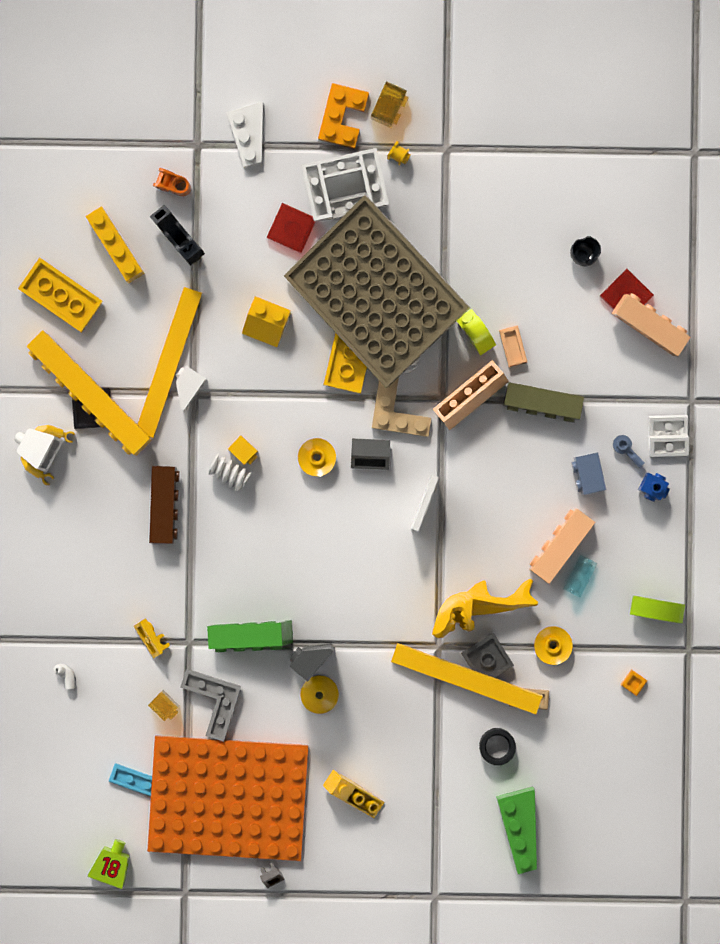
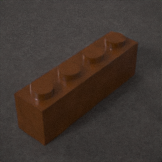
M152 466L149 543L173 544L174 540L178 539V528H175V521H178L179 511L175 509V501H179V490H176V482L180 481V471H177V467Z

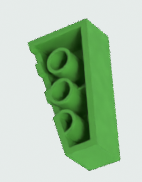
M285 620L279 623L268 621L261 622L260 624L250 622L207 626L208 649H215V652H227L226 648H233V652H240L252 647V651H261L263 647H270V650H281L282 646L293 643L292 620Z
M534 787L496 796L517 873L522 874L536 870Z

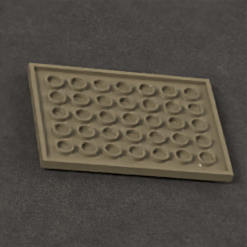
M364 195L284 275L290 284L386 388L471 308L367 195Z

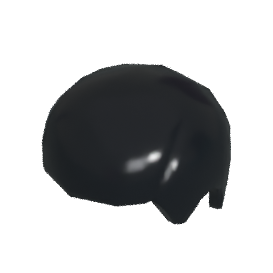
M591 236L577 239L570 249V256L575 264L584 267L594 264L601 254V245Z

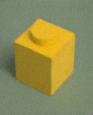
M242 435L228 448L244 465L247 463L251 465L258 458L256 455L258 451Z

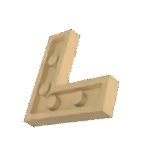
M399 377L388 388L379 381L372 428L428 437L431 418L394 412Z

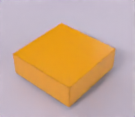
M631 669L620 685L637 696L648 680Z

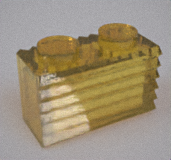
M386 81L371 114V120L389 128H392L393 124L397 125L401 114L398 112L401 106L405 108L409 99L406 96L407 90Z

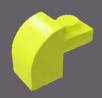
M472 309L457 320V323L466 333L480 356L496 346L489 330Z

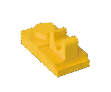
M146 618L133 626L153 659L170 646L169 642L165 645L160 643V639L164 637V634L156 636L153 625Z

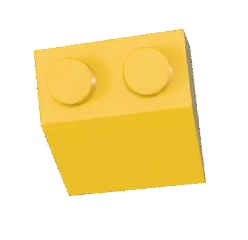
M255 296L247 314L242 334L278 347L291 315V310Z

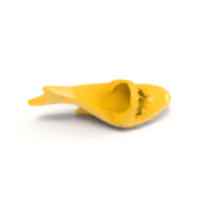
M529 579L523 582L514 594L506 598L491 596L487 591L486 581L475 584L467 592H460L450 596L438 611L432 635L436 638H444L449 632L455 630L457 623L460 624L459 626L463 630L470 632L475 629V623L471 620V616L513 611L518 608L537 606L538 601L530 595L533 580Z

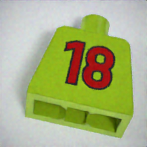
M115 839L112 848L104 846L87 877L122 889L125 884L130 855L123 853L126 843Z

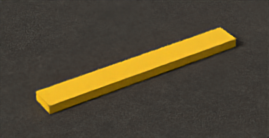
M186 287L183 288L138 421L139 427L152 438L155 436L203 294Z
M399 643L396 645L391 660L395 664L533 714H537L543 697L541 694Z

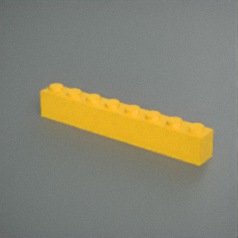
M42 330L26 346L30 350L28 354L34 360L39 359L43 363L41 367L48 374L52 372L57 377L55 381L62 388L66 386L70 390L68 394L75 401L79 399L83 403L81 407L89 415L93 413L97 417L95 419L96 423L102 428L106 427L110 431L108 435L116 442L119 440L123 444L121 448L128 455L133 454L137 456L152 441L139 425L45 331Z

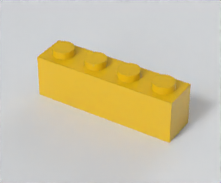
M102 206L85 216L127 283H131L145 274Z

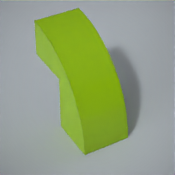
M633 596L630 615L683 623L685 604Z

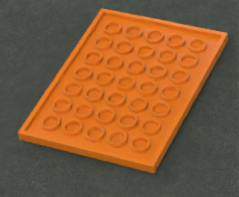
M155 735L147 852L301 861L308 745L224 740L223 742L217 739Z

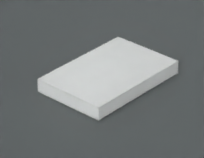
M431 475L411 527L413 530L419 531L439 481L438 476Z

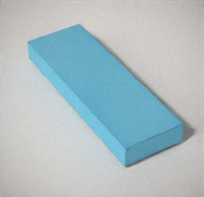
M117 763L114 764L108 782L151 796V775Z

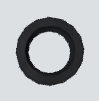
M492 728L482 735L479 742V750L482 757L488 763L504 765L514 757L516 743L513 736L507 730ZM495 735L504 737L509 744L507 754L501 758L490 756L486 749L488 740Z

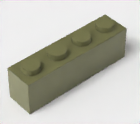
M508 382L503 406H507V410L518 412V409L526 410V414L537 416V412L544 413V417L556 419V416L564 417L563 421L575 423V420H580L584 397Z

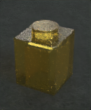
M164 690L148 705L163 721L167 718L172 720L178 713L176 709L179 707Z

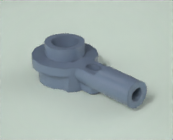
M626 435L617 436L613 440L614 450L620 454L626 453L640 468L645 462L631 449V439Z

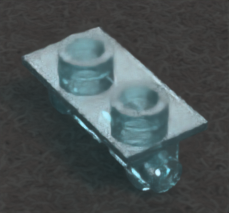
M580 555L563 589L581 597L597 563Z

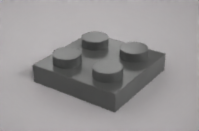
M494 633L461 653L471 670L494 678L514 666Z

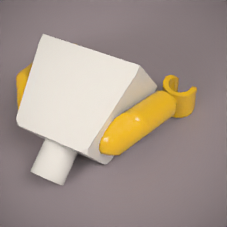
M52 425L38 426L35 430L29 428L26 434L18 432L14 440L20 444L17 453L21 455L20 460L25 470L37 478H42L44 485H50V483L45 481V477L49 476L54 479V476L51 473H47L63 442L60 438H64L68 443H73V441L67 440L66 436L68 434L75 435L74 432L69 431L66 433L63 432V429Z

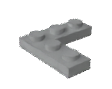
M186 669L180 688L217 699L205 736L224 742L241 686Z

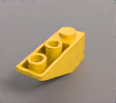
M332 770L323 784L330 794L372 818H375L385 803L335 770Z

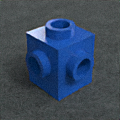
M646 473L638 490L645 494L644 497L655 502V500L665 499L670 488H668L669 483L665 481L666 477L658 473L655 476L651 473ZM655 484H656V486H657V490H656V491L653 489V486H654Z

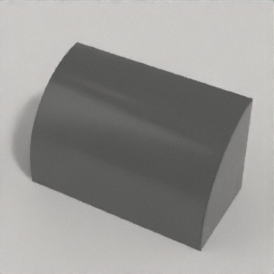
M352 438L351 468L389 470L390 440Z

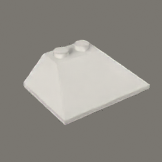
M377 148L301 164L314 221L342 218L364 195H367L378 208L389 205Z

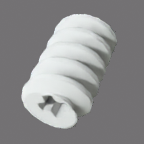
M218 453L210 465L208 475L211 476L216 472L215 479L218 480L222 476L223 484L229 480L228 487L231 488L235 484V491L240 490L244 487L252 472L245 475V468L238 471V464L232 467V460L226 464V457L218 459Z

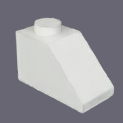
M188 366L185 369L182 367L176 375L178 378L176 385L180 407L184 411L187 410L207 381L206 378Z

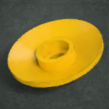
M313 438L306 441L300 447L298 462L305 473L311 476H323L334 467L336 452L328 441L321 438ZM315 454H320L321 459L319 461L314 460L313 456Z
M556 626L546 627L541 630L534 641L536 655L541 661L550 665H557L566 661L573 648L570 635L564 629ZM552 641L556 643V647L553 649L549 647Z
M317 675L311 677L308 682L306 681L303 684L300 696L307 710L316 714H323L335 707L339 692L333 680L326 676ZM317 692L323 693V697L321 699H318L316 697Z

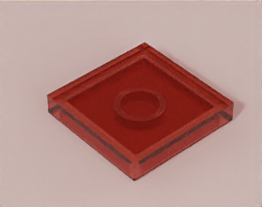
M282 203L267 235V239L302 254L316 221L313 220V216Z
M626 269L600 297L614 310L625 294L631 295L632 293L641 299L640 303L643 305L654 294Z

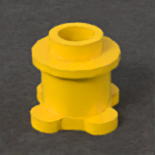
M396 141L389 151L387 159L390 160L392 158L398 162L399 166L402 163L406 164L411 156L409 154L410 149H404Z

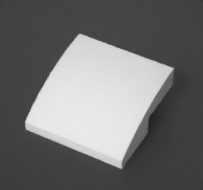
M687 415L649 416L650 457L689 456Z

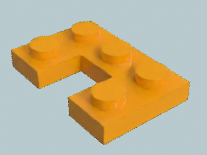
M332 83L318 140L355 149L360 129L342 125L346 108L365 111L369 92Z

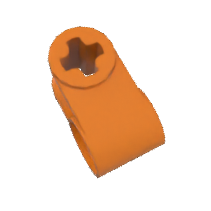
M159 168L158 171L160 173L156 183H153V187L182 197L187 196L191 192V184L185 177ZM185 182L186 188L183 191H178V184Z

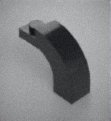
M165 205L150 216L190 266L198 262L205 254Z

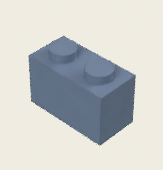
M598 452L574 457V462L571 463L573 472L577 473L578 476L576 481L577 491H581L582 495L606 490Z

